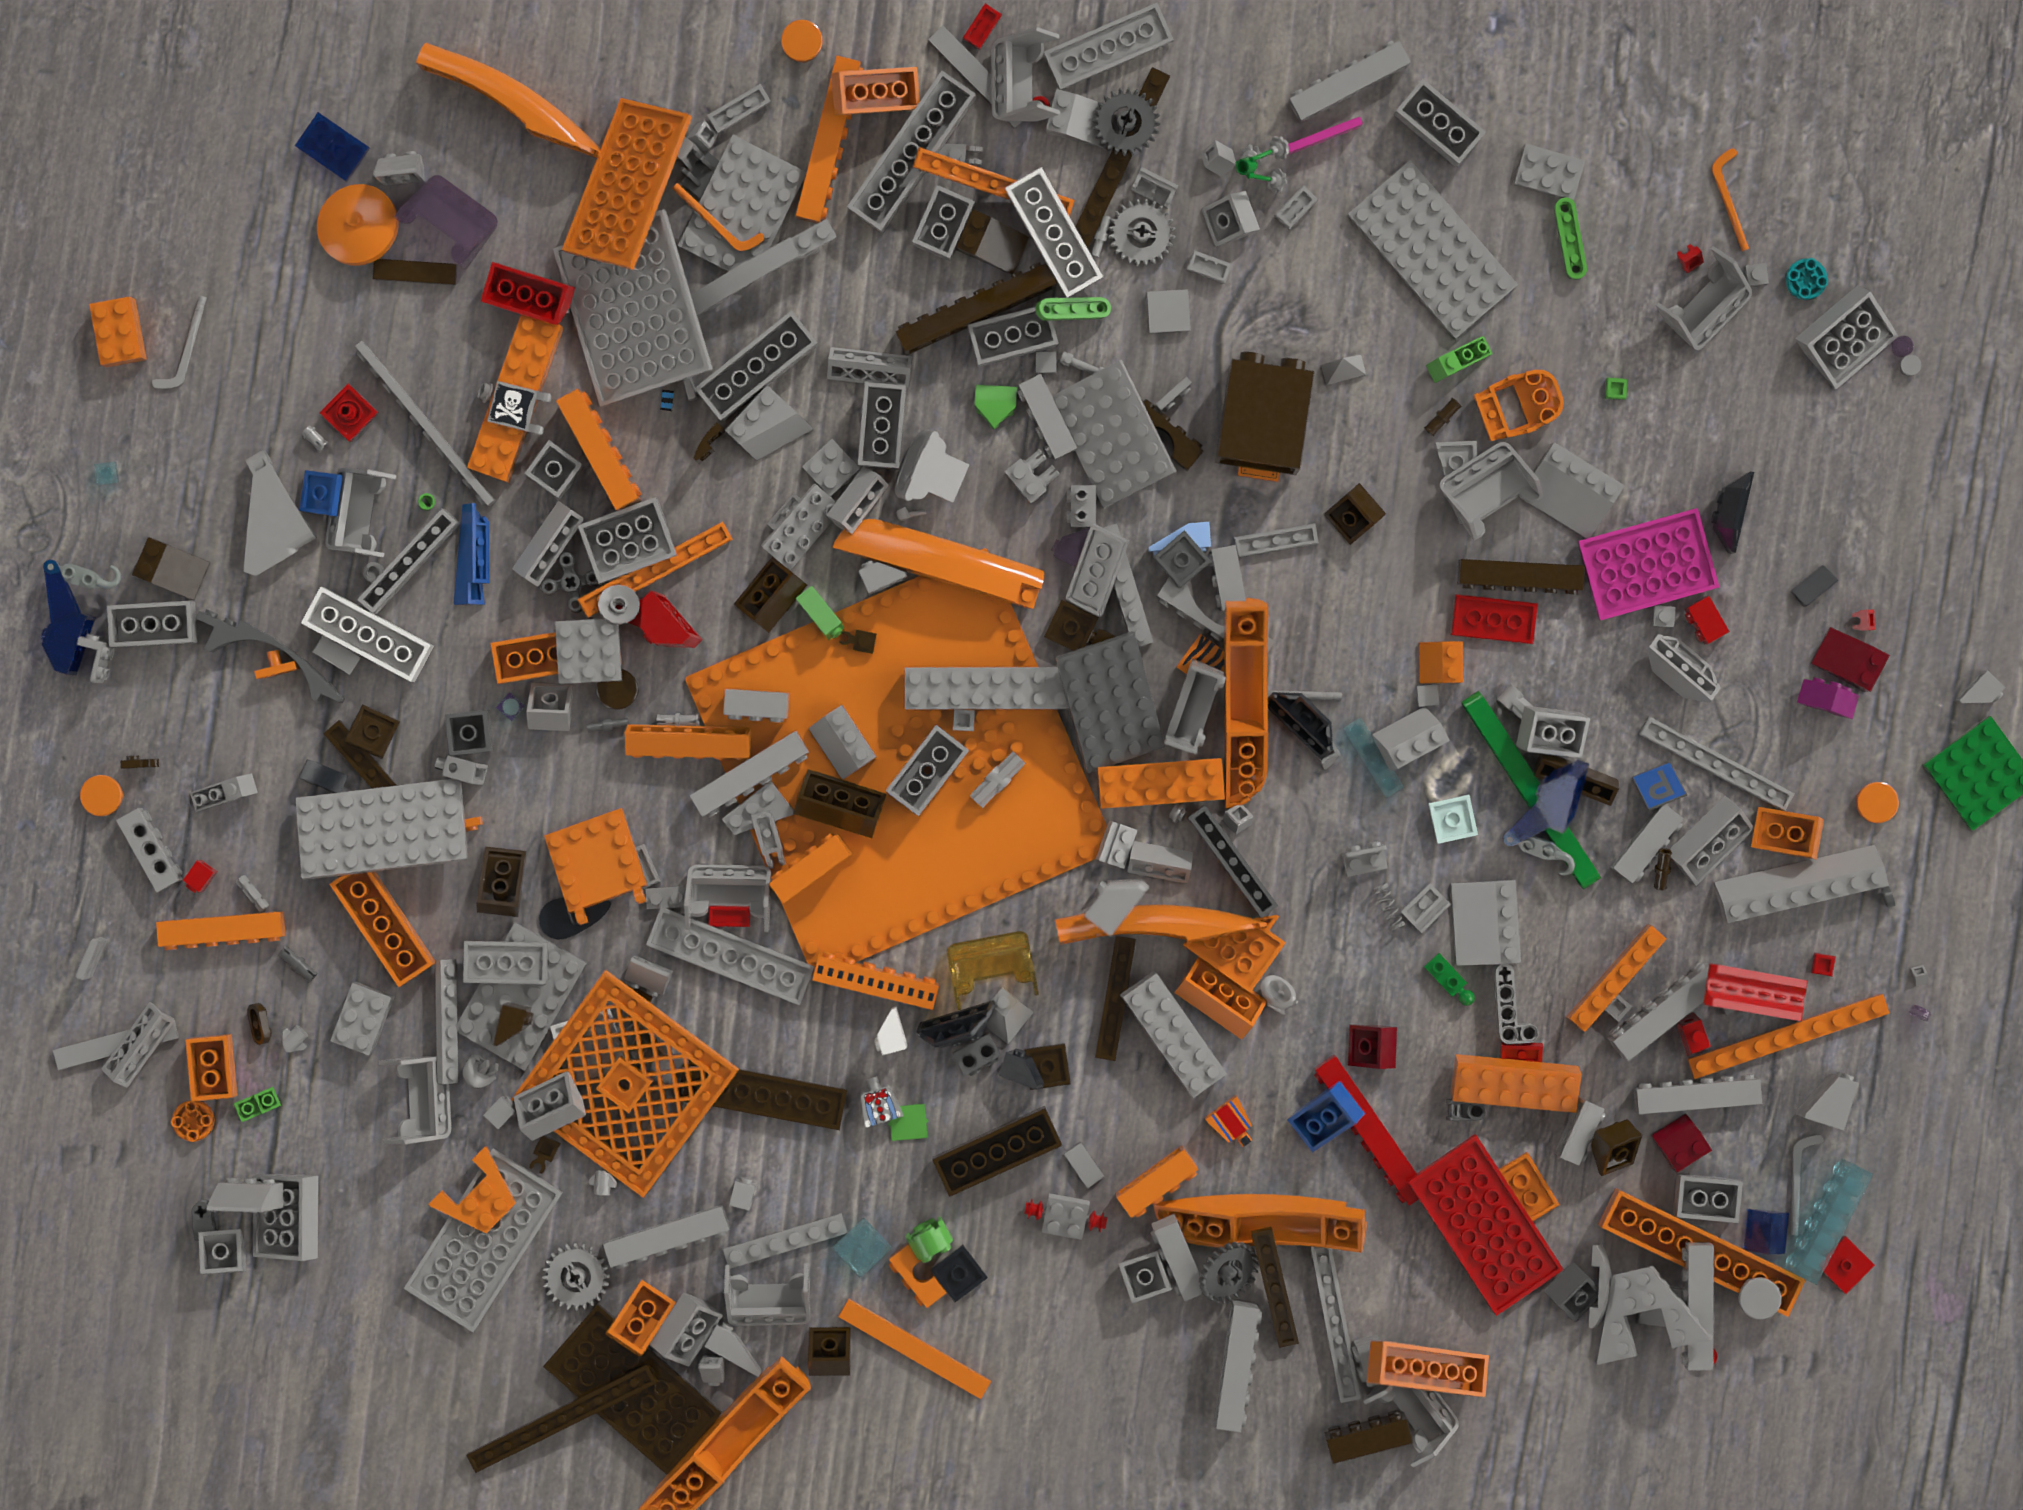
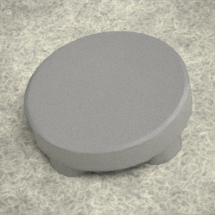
M1756 1277L1745 1281L1739 1291L1738 1300L1740 1308L1745 1314L1753 1319L1764 1320L1772 1317L1778 1311L1781 1304V1294L1778 1287L1772 1281Z

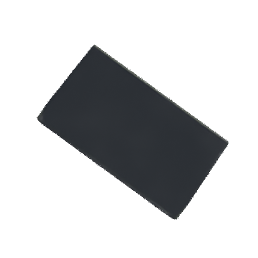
M1822 565L1793 588L1791 592L1802 606L1805 607L1834 585L1838 579Z

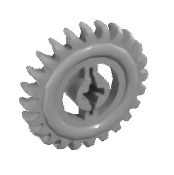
M1137 199L1136 206L1129 201L1128 209L1121 205L1123 213L1115 211L1118 219L1112 218L1110 220L1115 225L1108 227V230L1114 232L1108 238L1115 240L1110 246H1117L1118 248L1114 253H1122L1121 260L1128 257V264L1135 260L1138 267L1140 261H1142L1144 266L1147 267L1148 260H1150L1155 265V258L1163 260L1161 253L1169 254L1166 247H1173V244L1169 242V240L1175 239V236L1170 234V232H1173L1176 228L1169 227L1173 219L1166 220L1169 212L1167 211L1162 214L1163 206L1156 209L1155 201L1151 206H1148L1147 199H1145L1143 205ZM1138 218H1145L1155 225L1157 231L1151 230L1150 225L1145 222L1137 223L1134 228L1128 227V225ZM1140 228H1144V232H1147L1148 234H1144L1143 237H1140V233L1136 231H1140ZM1127 235L1133 236L1134 240L1139 243H1144L1149 238L1156 240L1146 248H1139L1129 242Z
M577 1243L573 1244V1249L568 1244L565 1245V1251L558 1248L559 1255L551 1253L553 1260H546L550 1267L543 1268V1271L548 1273V1275L542 1277L543 1280H548L543 1285V1288H550L546 1295L554 1294L552 1302L559 1299V1307L566 1303L567 1310L572 1305H574L575 1311H578L579 1305L586 1310L587 1302L594 1306L593 1299L601 1300L598 1293L606 1294L602 1286H609V1283L604 1280L610 1277L609 1274L604 1273L609 1267L602 1266L605 1258L598 1259L600 1252L592 1254L593 1247L586 1250L585 1244H582L580 1249H578ZM572 1262L585 1264L589 1269L591 1281L588 1287L584 1283L586 1278L585 1271L580 1267H575ZM564 1267L568 1271L565 1276L566 1283L572 1288L578 1287L579 1292L571 1291L563 1285L561 1272ZM573 1274H579L580 1278L578 1279V1281L571 1279Z

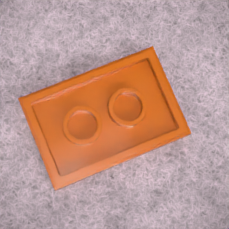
M1528 1152L1523 1153L1499 1168L1532 1221L1560 1205Z

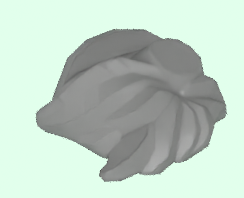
M1271 975L1261 982V994L1267 1001V1006L1275 1012L1285 1015V1010L1297 1005L1298 1001L1296 1000V993L1293 987L1281 977Z

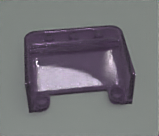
M434 175L429 178L394 216L400 223L408 224L413 222L419 214L456 241L451 249V257L465 270L498 225L497 217L440 175Z

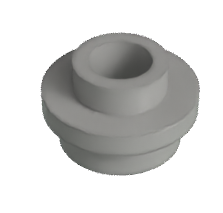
M483 383L477 393V397L481 399V402L491 401L494 385L491 383Z
M1176 804L1169 815L1173 823L1176 824L1178 821L1182 822L1187 815L1185 805Z

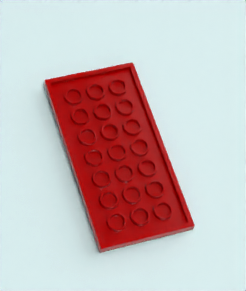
M1476 1134L1407 1180L1496 1316L1564 1270Z

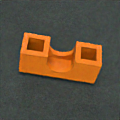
M908 1243L889 1257L890 1263L888 1265L895 1274L900 1273L903 1277L902 1283L908 1290L912 1289L916 1294L914 1298L920 1306L925 1305L928 1308L947 1293L934 1275L926 1280H920L914 1276L913 1268L921 1260L916 1258Z

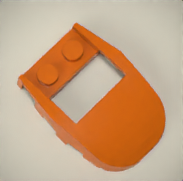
M1538 369L1507 376L1505 379L1494 383L1484 391L1473 396L1489 441L1536 431L1541 426L1555 420L1561 414L1564 405L1563 396L1555 377L1545 370ZM1510 386L1515 388L1528 423L1512 430L1508 428L1495 393Z

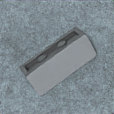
M1134 841L1127 872L1188 884L1193 852Z

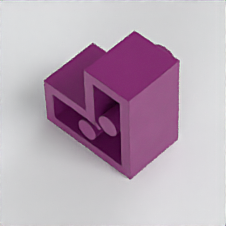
M1815 677L1812 680H1803L1797 703L1823 710L1836 716L1853 719L1859 695L1852 693V688L1842 686V684L1833 681L1825 684V680Z

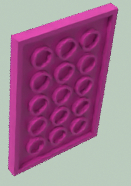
M1698 508L1577 541L1599 621L1720 587Z

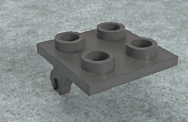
M697 151L693 153L699 162L691 172H688L684 167L680 169L686 176L681 184L700 199L719 163V160L708 151L703 156Z

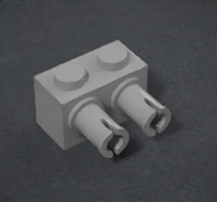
M1040 449L1026 460L1020 458L1005 471L1006 476L1030 505L1047 492L1046 486L1060 476L1057 470L1052 475H1049L1056 469L1053 465L1040 476L1033 474V470L1047 460L1044 454L1039 459H1036L1042 454Z
M1071 485V490H1067V503H1071V511H1067L1066 522L1071 523L1070 528H1090L1091 524H1096V485Z

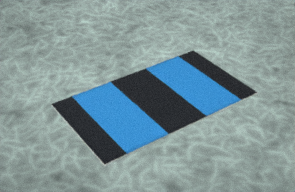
M662 390L660 410L672 411L674 391Z

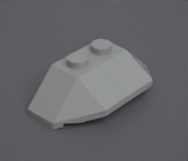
M1658 634L1647 648L1652 672L1683 698L1710 703L1721 689L1711 666L1680 639Z

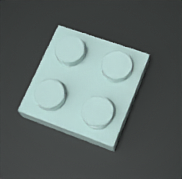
M1470 795L1428 803L1437 844L1478 835Z

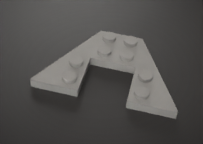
M1653 1266L1628 1271L1612 1276L1597 1364L1638 1356L1627 1315L1661 1308L1672 1348L1713 1339V1336L1705 1331L1699 1324L1696 1316L1689 1312V1308L1680 1297L1677 1298L1669 1288V1284L1659 1276L1658 1271Z

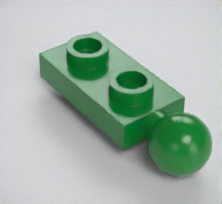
M1440 953L1424 966L1451 997L1457 993L1459 995V1002L1462 1005L1470 1006L1475 1001L1474 993L1463 988L1467 982Z

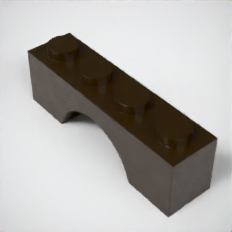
M1142 400L1155 428L1167 433L1172 440L1173 454L1171 459L1188 471L1204 452L1201 449L1203 445L1194 438L1190 440L1186 437L1187 432L1179 425L1174 427L1169 423L1171 419L1163 412L1157 413L1154 410L1155 406L1149 400Z

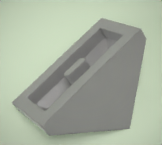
M1361 355L1345 357L1321 365L1326 386L1366 375Z

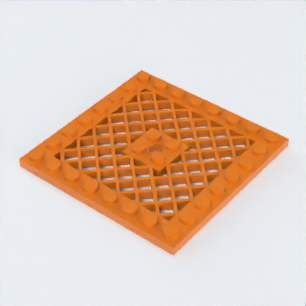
M605 970L514 1096L552 1079L554 1075L558 1076L566 1071L570 1072L576 1087L577 1085L586 1084L588 1094H582L581 1097L583 1099L589 1098L590 1108H586L585 1113H591L593 1122L583 1123L582 1117L578 1121L575 1120L554 1130V1132L644 1198L738 1072L739 1068ZM616 1008L618 1018L609 1019L607 1009ZM622 1010L630 1016L623 1017ZM602 1011L604 1020L595 1021ZM633 1020L635 1030L625 1031L624 1021ZM619 1022L620 1032L611 1033L610 1023ZM639 1023L647 1029H639ZM605 1024L606 1034L597 1035L595 1025ZM591 1027L592 1036H584ZM650 1033L651 1043L642 1044L640 1034ZM636 1035L637 1044L628 1045L626 1036ZM655 1035H657L663 1041L656 1042ZM621 1037L623 1046L613 1047L612 1038ZM607 1038L609 1048L599 1049L598 1039ZM593 1040L594 1050L585 1051L584 1041ZM579 1043L580 1052H572ZM666 1045L668 1055L659 1056L657 1046ZM652 1047L654 1057L644 1058L643 1048ZM672 1047L675 1050H677L679 1054H673ZM638 1049L639 1059L630 1060L629 1050ZM624 1051L625 1058L620 1055L616 1060L615 1052ZM610 1053L611 1062L602 1063L600 1054ZM595 1054L597 1064L588 1065L586 1055ZM581 1056L583 1066L574 1067L572 1057ZM683 1058L685 1067L675 1068L674 1059ZM567 1059L568 1068H560ZM669 1059L670 1069L661 1070L660 1060ZM688 1059H689L690 1061H692L694 1064H696L697 1066H691V1067H689V1061H688ZM655 1061L656 1071L647 1072L645 1062ZM640 1063L641 1070L633 1064ZM611 1067L604 1077L603 1068ZM598 1068L599 1078L590 1079L589 1069ZM584 1070L585 1080L576 1081L574 1071ZM700 1070L701 1080L692 1081L690 1071ZM686 1072L687 1081L678 1082L676 1073ZM671 1074L673 1083L663 1084L662 1075ZM657 1075L659 1085L650 1086L654 1080L650 1076ZM620 1080H627L630 1083V1088H621ZM600 1083L596 1088L599 1091L598 1093L592 1092L591 1084ZM702 1084L694 1095L693 1085ZM688 1086L690 1096L680 1097L679 1087ZM674 1088L675 1097L666 1098L664 1089ZM660 1090L661 1099L652 1100L650 1091ZM646 1093L647 1101L638 1102L642 1095ZM603 1097L604 1106L595 1107L594 1098ZM608 1099H610V1100H611L612 1102H614L616 1105H610V1106H609V1101H608ZM690 1100L682 1111L681 1101ZM676 1102L678 1111L668 1113L667 1103ZM662 1104L663 1113L654 1114L653 1105ZM648 1106L649 1115L640 1116L639 1107ZM634 1108L635 1117L626 1118L625 1111L630 1113ZM619 1109L621 1119L612 1120L610 1110ZM605 1111L607 1120L597 1121L596 1112ZM678 1116L671 1126L669 1117ZM664 1118L666 1127L656 1128L655 1119ZM650 1120L652 1129L642 1130L641 1121ZM636 1121L637 1131L628 1132L627 1122ZM622 1123L623 1133L614 1134L613 1124ZM608 1125L609 1134L600 1135L599 1126ZM587 1127H594V1133L587 1129ZM666 1132L659 1142L657 1133ZM653 1134L654 1143L645 1144L643 1135ZM639 1136L640 1145L631 1146L629 1137ZM624 1137L626 1147L617 1148L615 1138ZM610 1139L611 1146L604 1140ZM655 1148L647 1158L646 1149ZM641 1150L642 1159L633 1160L632 1151ZM627 1151L628 1158H626L620 1152Z

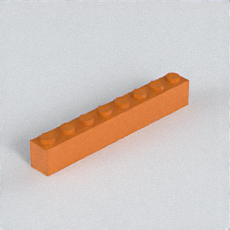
M836 55L832 73L864 70V68H861V61ZM831 79L796 213L797 219L816 224L822 222L827 217L828 208L825 206L827 200L832 198L833 188L830 186L832 179L836 180L839 168H836L837 159L841 160L844 149L841 148L842 139L846 140L849 128H846L847 119H852V115H834Z

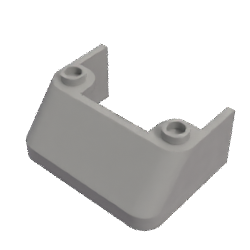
M1034 27L997 39L993 43L991 49L992 115L994 118L1002 121L1037 122L1060 115V110L1044 106L1042 102L1037 100L1032 101V63L1042 58L1044 43L1059 39V34Z
M1714 246L1710 248L1716 258V261L1708 269L1710 282L1684 309L1678 305L1667 309L1659 302L1656 304L1665 322L1696 350L1702 349L1749 301L1752 295V289L1737 262Z
M339 468L336 474L343 475L337 516L329 515L325 539L327 549L384 557V553L375 552L377 546L375 538L372 535H368L374 494H380L385 489V478L396 479L397 475L366 469Z
M1192 659L1165 735V744L1197 754L1198 746H1203L1206 737L1202 733L1218 688L1223 689L1226 680L1223 671Z
M698 864L691 866L688 870L684 903L685 930H690L691 917H701L707 914L709 906H750V914L757 918H764V932H769L771 903L770 869L766 866Z
M1141 879L1107 880L1105 883L1101 881L1094 890L1097 894L1083 910V913H1086L1084 916L1111 936L1149 886Z
M437 1056L379 1060V1065H395V1072L398 1077L408 1078L410 1119L400 1122L398 1137L382 1139L383 1143L411 1144L447 1138L451 1133L449 1084H437Z
M804 1263V1274L797 1273L790 1277L789 1284H748V1280L742 1275L731 1276L730 1266L725 1265L724 1296L728 1323L734 1326L803 1325L809 1323L810 1276L808 1263Z
M1378 1384L1363 1401L1365 1404H1368L1377 1398L1382 1403H1388L1393 1400L1400 1411H1404L1407 1420L1416 1431L1412 1437V1444L1419 1454L1410 1464L1412 1467L1435 1457L1459 1427L1456 1415L1438 1392Z

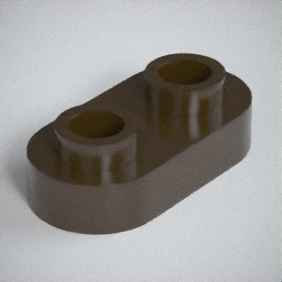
M261 1003L251 1004L247 1008V1016L252 1038L258 1045L268 1043L272 1032L267 1020V1010Z

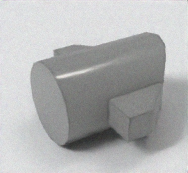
M296 1025L291 1031L287 1027L282 1030V1044L286 1052L304 1050L307 1047V1044L303 1041L308 1037V1034L300 1026Z
M605 1169L596 1171L589 1179V1185L594 1186L595 1195H610L611 1187L615 1188L617 1186L616 1180Z

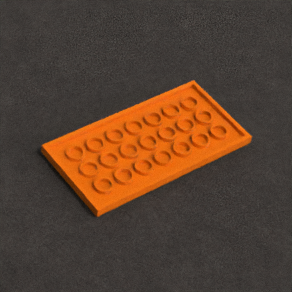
M620 98L600 149L602 154L600 157H597L562 247L565 253L634 270L691 122V115Z

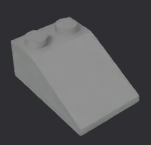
M1056 89L1051 108L1060 110V115L1048 119L1046 133L1106 148V144L1101 145L1103 137L1096 138L1100 131L1093 130V127L1098 125V123L1093 122L1092 119L1099 117L1094 113V110H1101L1098 102L1074 93Z
M415 151L405 152L404 156L397 157L396 154H386L384 158L378 159L374 177L384 186L425 182L423 157Z

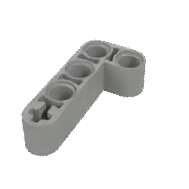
M1509 964L1495 965L1493 968L1498 1038L1506 1044L1534 1042L1539 1036L1537 1027L1530 1023H1517L1513 968ZM1502 967L1508 970L1504 977L1505 981H1509V984H1499V981L1503 982V976L1499 974V971L1503 969ZM1504 987H1507L1510 991L1507 998H1501L1500 991ZM1504 1008L1511 1010V1016L1507 1019H1503L1501 1016ZM1527 1027L1533 1029V1034L1530 1038H1525L1523 1035V1031ZM1508 1028L1511 1029L1512 1037L1504 1039L1503 1031Z

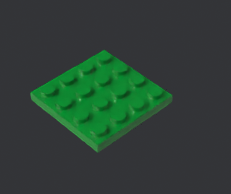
M1992 716L1985 718L1923 764L1971 831H1974L2023 795V759Z

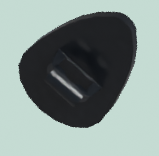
M564 897L553 899L541 909L539 924L542 931L550 938L557 940L567 939L598 922L610 909L611 902L607 900L585 908L584 911L588 923L580 925L576 920L575 912L571 914L568 912Z

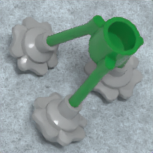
M1274 136L1272 141H1270L1271 147L1263 153L1259 151L1258 146L1253 147L1250 144L1245 149H1241L1240 153L1242 155L1235 162V165L1240 175H1246L1247 179L1254 178L1266 181L1268 183L1267 189L1276 194L1277 192H1282L1283 187L1287 184L1286 173L1277 168L1276 170H1271L1269 176L1254 174L1257 166L1262 164L1261 159L1263 157L1275 155L1276 159L1285 160L1286 155L1289 154L1288 142L1283 137Z

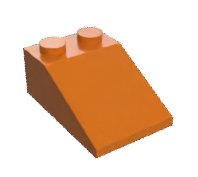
M1758 807L1751 848L1817 860L1824 819L1817 816Z

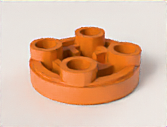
M796 20L784 29L781 36V44L785 54L790 59L806 63L820 53L823 39L819 28L814 23L807 20Z
M96 775L89 778L83 784L80 791L82 806L87 812L95 816H107L114 813L120 807L124 798L120 784L114 778L107 775Z
M1869 783L1856 795L1857 810L1868 822H1886L1898 810L1899 800L1897 793L1886 783Z
M188 1100L181 1103L175 1109L171 1119V1125L176 1134L190 1142L199 1141L207 1137L215 1123L212 1109L203 1101Z

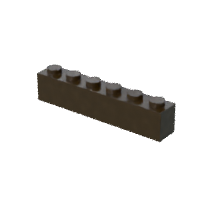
M1459 559L1457 585H1462V589H1475V586H1483V590H1495V587H1504L1503 591H1516V588H1524V592L1536 593L1537 589H1545V593L1557 594V590H1565V594L1578 595V591L1584 590L1585 566Z

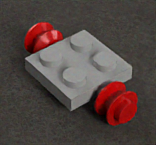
M1049 1193L1046 1208L1044 1207L1043 1209L1044 1205L1041 1200L1038 1204H1035L1031 1199L1030 1203L1026 1202L1024 1214L1028 1215L1027 1219L1030 1216H1035L1036 1221H1038L1043 1213L1042 1233L1082 1240L1085 1224L1088 1223L1090 1231L1095 1227L1099 1229L1100 1233L1101 1229H1106L1107 1217H1104V1212L1099 1216L1096 1215L1094 1210L1090 1216L1087 1215L1090 1204L1088 1200Z

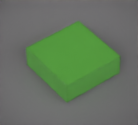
M1606 378L1605 399L1626 400L1628 379Z

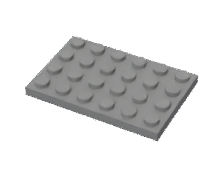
M732 135L699 204L739 241L749 240L759 233L764 235V240L749 250L738 251L695 211L678 247L727 272L768 250L807 172Z
M1122 360L1052 396L1077 446L1075 451L1091 484L1096 485V494L1103 508L1177 472Z
M515 922L504 942H548L547 984L480 983L455 1027L459 1034L526 1071L587 962ZM510 1002L532 1007L531 1012L534 1013L532 1024L502 1044L493 1046L502 1004Z

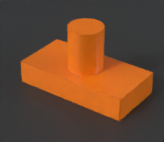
M279 650L266 652L270 667L254 672L256 679H264L300 670V667L296 661L282 664Z

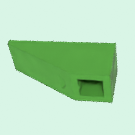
M1481 336L1428 363L1426 367L1434 383H1437L1493 353L1484 336Z

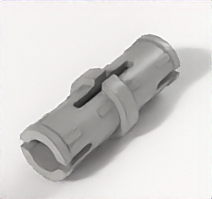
M657 714V725L699 726V714Z

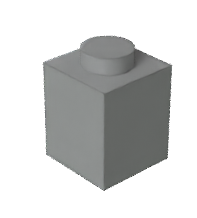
M501 1096L483 1116L497 1129H500L516 1112L515 1102L508 1096L506 1098Z
M741 1177L740 1180L736 1179L729 1206L750 1210L756 1184L752 1183V1179Z

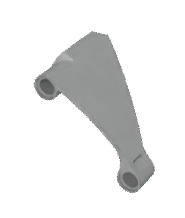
M264 449L245 460L253 474L243 572L255 576L294 554L300 547L317 538L313 529L305 522L274 470L273 463Z

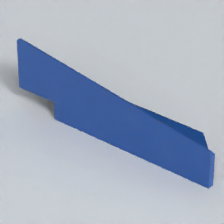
M475 503L462 505L454 605H485L482 584L490 583L489 521L485 516L479 514Z

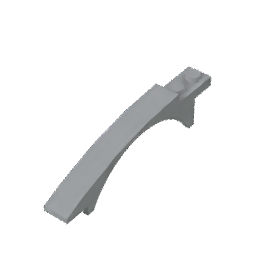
M828 219L792 238L789 237L691 294L697 316L716 308L727 298L763 276L794 261L820 252V247L837 238Z

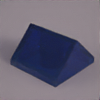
M1747 1208L1743 1249L1768 1255L1785 1254L1789 1213Z

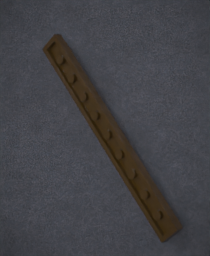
M1152 67L1138 96L1140 97L1143 93H1146L1145 101L1152 98L1150 107L1157 106L1170 79V75ZM1136 110L1133 113L1136 118L1135 127L1132 131L1127 132L1125 137L1133 136L1141 128V116ZM1129 116L1124 124V129L1125 125H1127V123L1130 122ZM1113 147L1075 228L1087 249L1133 156L1129 150L1123 156L1122 150L1115 154V148Z
M649 1363L467 1453L466 1456L473 1470L477 1473L656 1384L658 1380Z

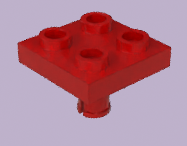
M348 383L319 413L351 442L379 412Z

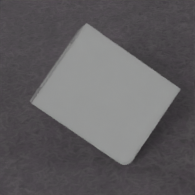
M1216 140L1201 152L1205 168L1220 176H1224L1236 166L1233 150Z

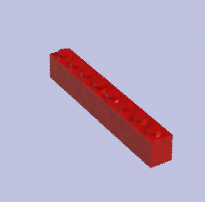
M1333 1054L1314 1068L1317 1072L1314 1074L1320 1085L1324 1083L1327 1088L1340 1081L1365 1113L1363 1117L1350 1129L1355 1136L1358 1134L1361 1136L1363 1141L1360 1143L1367 1153L1369 1151L1372 1152L1375 1157L1372 1161L1379 1170L1383 1168L1387 1175L1384 1178L1390 1187L1394 1185L1397 1188L1398 1192L1395 1194L1401 1203L1406 1202L1410 1206L1419 1200L1407 1182L1409 1178L1417 1174L1341 1062Z

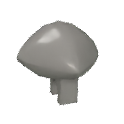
M473 1054L465 1063L463 1069L464 1080L472 1088L487 1086L496 1079L495 1073L498 1071L499 1064L489 1065V1060H485L478 1054Z

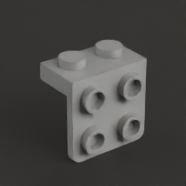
M86 634V637H79L77 645L97 650L90 682L103 683L109 676L110 669L107 667L109 660H112L114 656V648L109 647V642L103 641L104 637Z

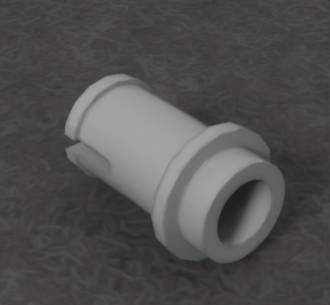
M309 425L301 433L304 436L303 439H307L320 452L328 444V441L315 431V427L312 428Z

